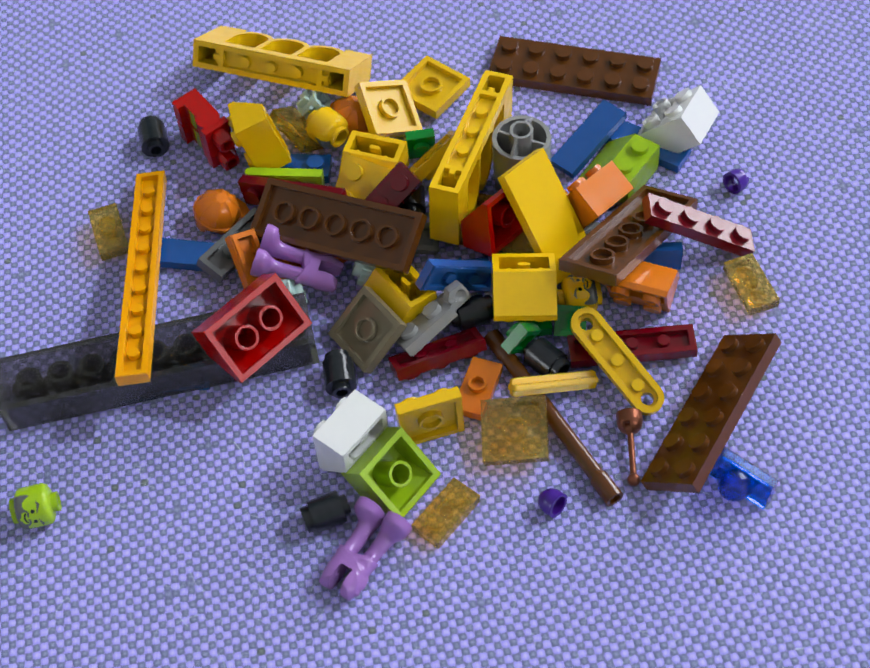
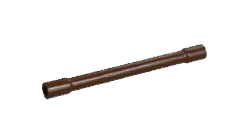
M494 329L486 334L484 337L486 345L498 361L503 363L513 378L531 376L515 354H508L500 346L504 342L505 337L498 329ZM547 395L527 396L589 478L591 485L605 504L613 506L622 499L623 493L609 474L600 467Z

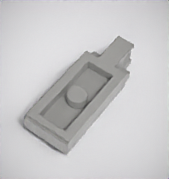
M458 280L444 288V293L440 294L436 300L428 303L414 320L406 324L407 327L397 339V344L410 356L416 355L458 316L456 310L471 297V294Z

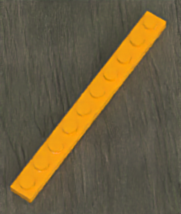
M165 170L136 174L115 368V380L118 386L147 383L151 379L167 186Z

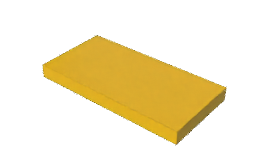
M543 147L534 150L497 179L534 253H554L558 285L571 274L559 270V258L584 238L586 233Z

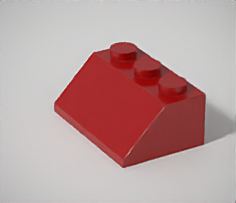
M500 189L461 220L463 246L491 257L492 254L498 253L523 232L503 189Z
M276 273L259 276L191 333L213 361L239 383H243L307 329L312 322Z

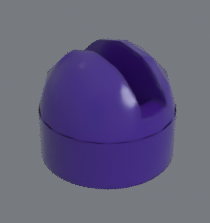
M732 169L724 174L723 184L728 192L738 194L748 186L749 177L746 176L743 169Z
M554 488L546 489L538 496L540 509L552 518L560 515L567 503V495Z

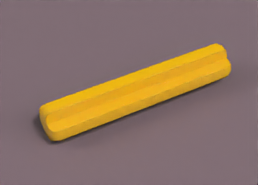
M594 370L517 377L510 379L508 390L512 397L596 388L599 379Z

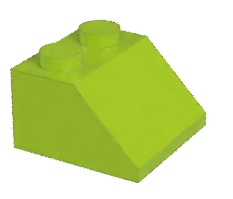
M637 134L609 141L578 178L583 176L587 180L584 174L598 163L601 167H604L612 160L634 187L633 190L618 201L623 204L645 185L658 169L660 145Z
M387 427L347 473L341 472V475L360 496L374 501L381 507L384 513L387 514L388 511H392L404 518L441 473L402 427Z

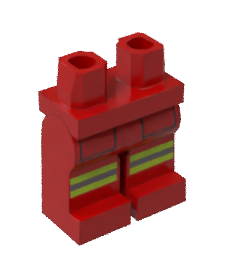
M196 88L172 101L181 138L187 144L194 140L203 149L204 156L213 168L221 165L228 171L240 163L235 143L230 134L232 131L229 120L225 116L220 118L218 111Z

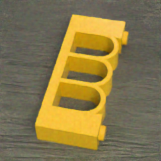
M222 25L193 39L192 66L343 97H349L355 92L354 87L359 82L370 81L372 54L351 50L343 51L330 46H309L307 43L299 40L274 39L267 34L246 32L243 29Z
M489 70L484 71L429 185L430 239L459 245L462 239L461 220L474 211L479 191L484 189L489 178L493 163V131L500 122L512 117V75Z

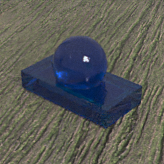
M726 447L722 450L709 474L718 480L719 493L725 500L740 502L747 498L762 509H765L770 503L779 482Z

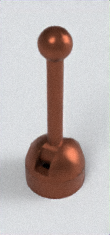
M625 408L616 413V423L621 433L626 434L628 438L630 474L627 477V482L631 486H637L640 483V476L636 471L634 434L638 433L642 428V411L636 408Z

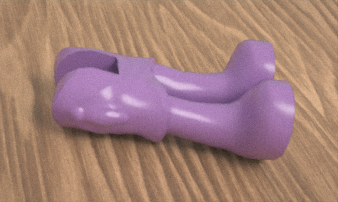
M268 224L260 248L256 252L250 275L259 277L262 274L276 273L280 278L295 280V285L302 284V286L333 293L338 284L335 276L341 274L344 264L333 256L319 254L308 249H299L283 243L280 240L279 228ZM274 258L301 264V268L277 261Z
M360 496L354 505V512L358 518L355 530L344 545L340 544L336 553L324 568L319 580L322 586L333 589L347 568L351 571L343 581L340 589V595L347 601L359 596L360 592L365 589L369 576L377 568V562L393 544L406 539L412 531L411 524L405 518L392 511H388L385 515L378 504L364 496ZM380 527L377 537L365 554H358L373 533Z

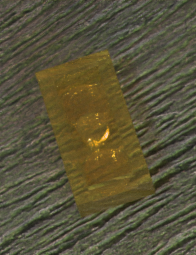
M294 106L271 110L270 118L275 126L301 153L323 149V147L307 135V119L302 117L301 113Z
M116 203L88 211L102 261L128 254L129 244Z
M753 253L724 262L723 270L750 316L779 306L780 298Z
M453 478L414 521L412 530L439 549L479 504L480 495L456 478Z

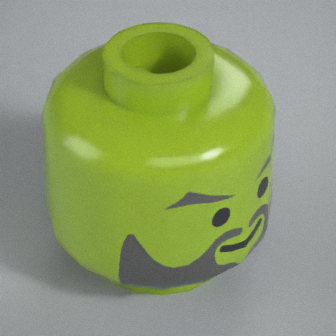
M45 483L18 488L14 493V498L9 499V509L14 524H20L23 529L27 530L53 524L56 519V512L62 510L59 493L57 491L52 492Z

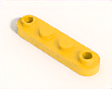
M591 307L578 309L573 314L570 323L571 332L633 408L641 410L642 415L645 416L657 413L664 403V392L597 310ZM588 321L591 323L592 328L590 330H583L580 324ZM649 395L653 400L652 404H643L641 397Z

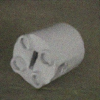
M520 115L509 117L500 122L494 129L492 135L493 177L497 191L502 189L497 178L534 150L544 147L551 162V134L543 121L531 116Z

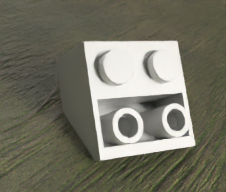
M701 85L691 90L685 88L673 98L668 100L667 98H662L652 106L653 111L643 120V126L637 135L660 145V148L678 154L701 144L719 111Z
M356 389L347 398H342L331 416L326 421H321L316 426L312 435L319 468L323 471L347 473L388 427L386 409Z

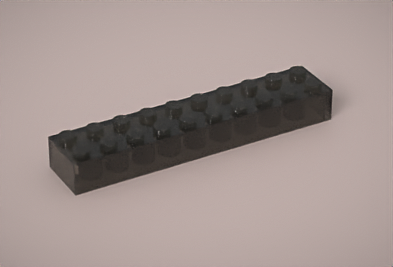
M304 292L293 294L294 299L310 319ZM210 312L155 324L151 379L147 383L117 385L115 368L119 332L0 358V416L8 430L14 431L231 383L237 380L208 356L191 333L215 313ZM312 325L249 378L320 363Z

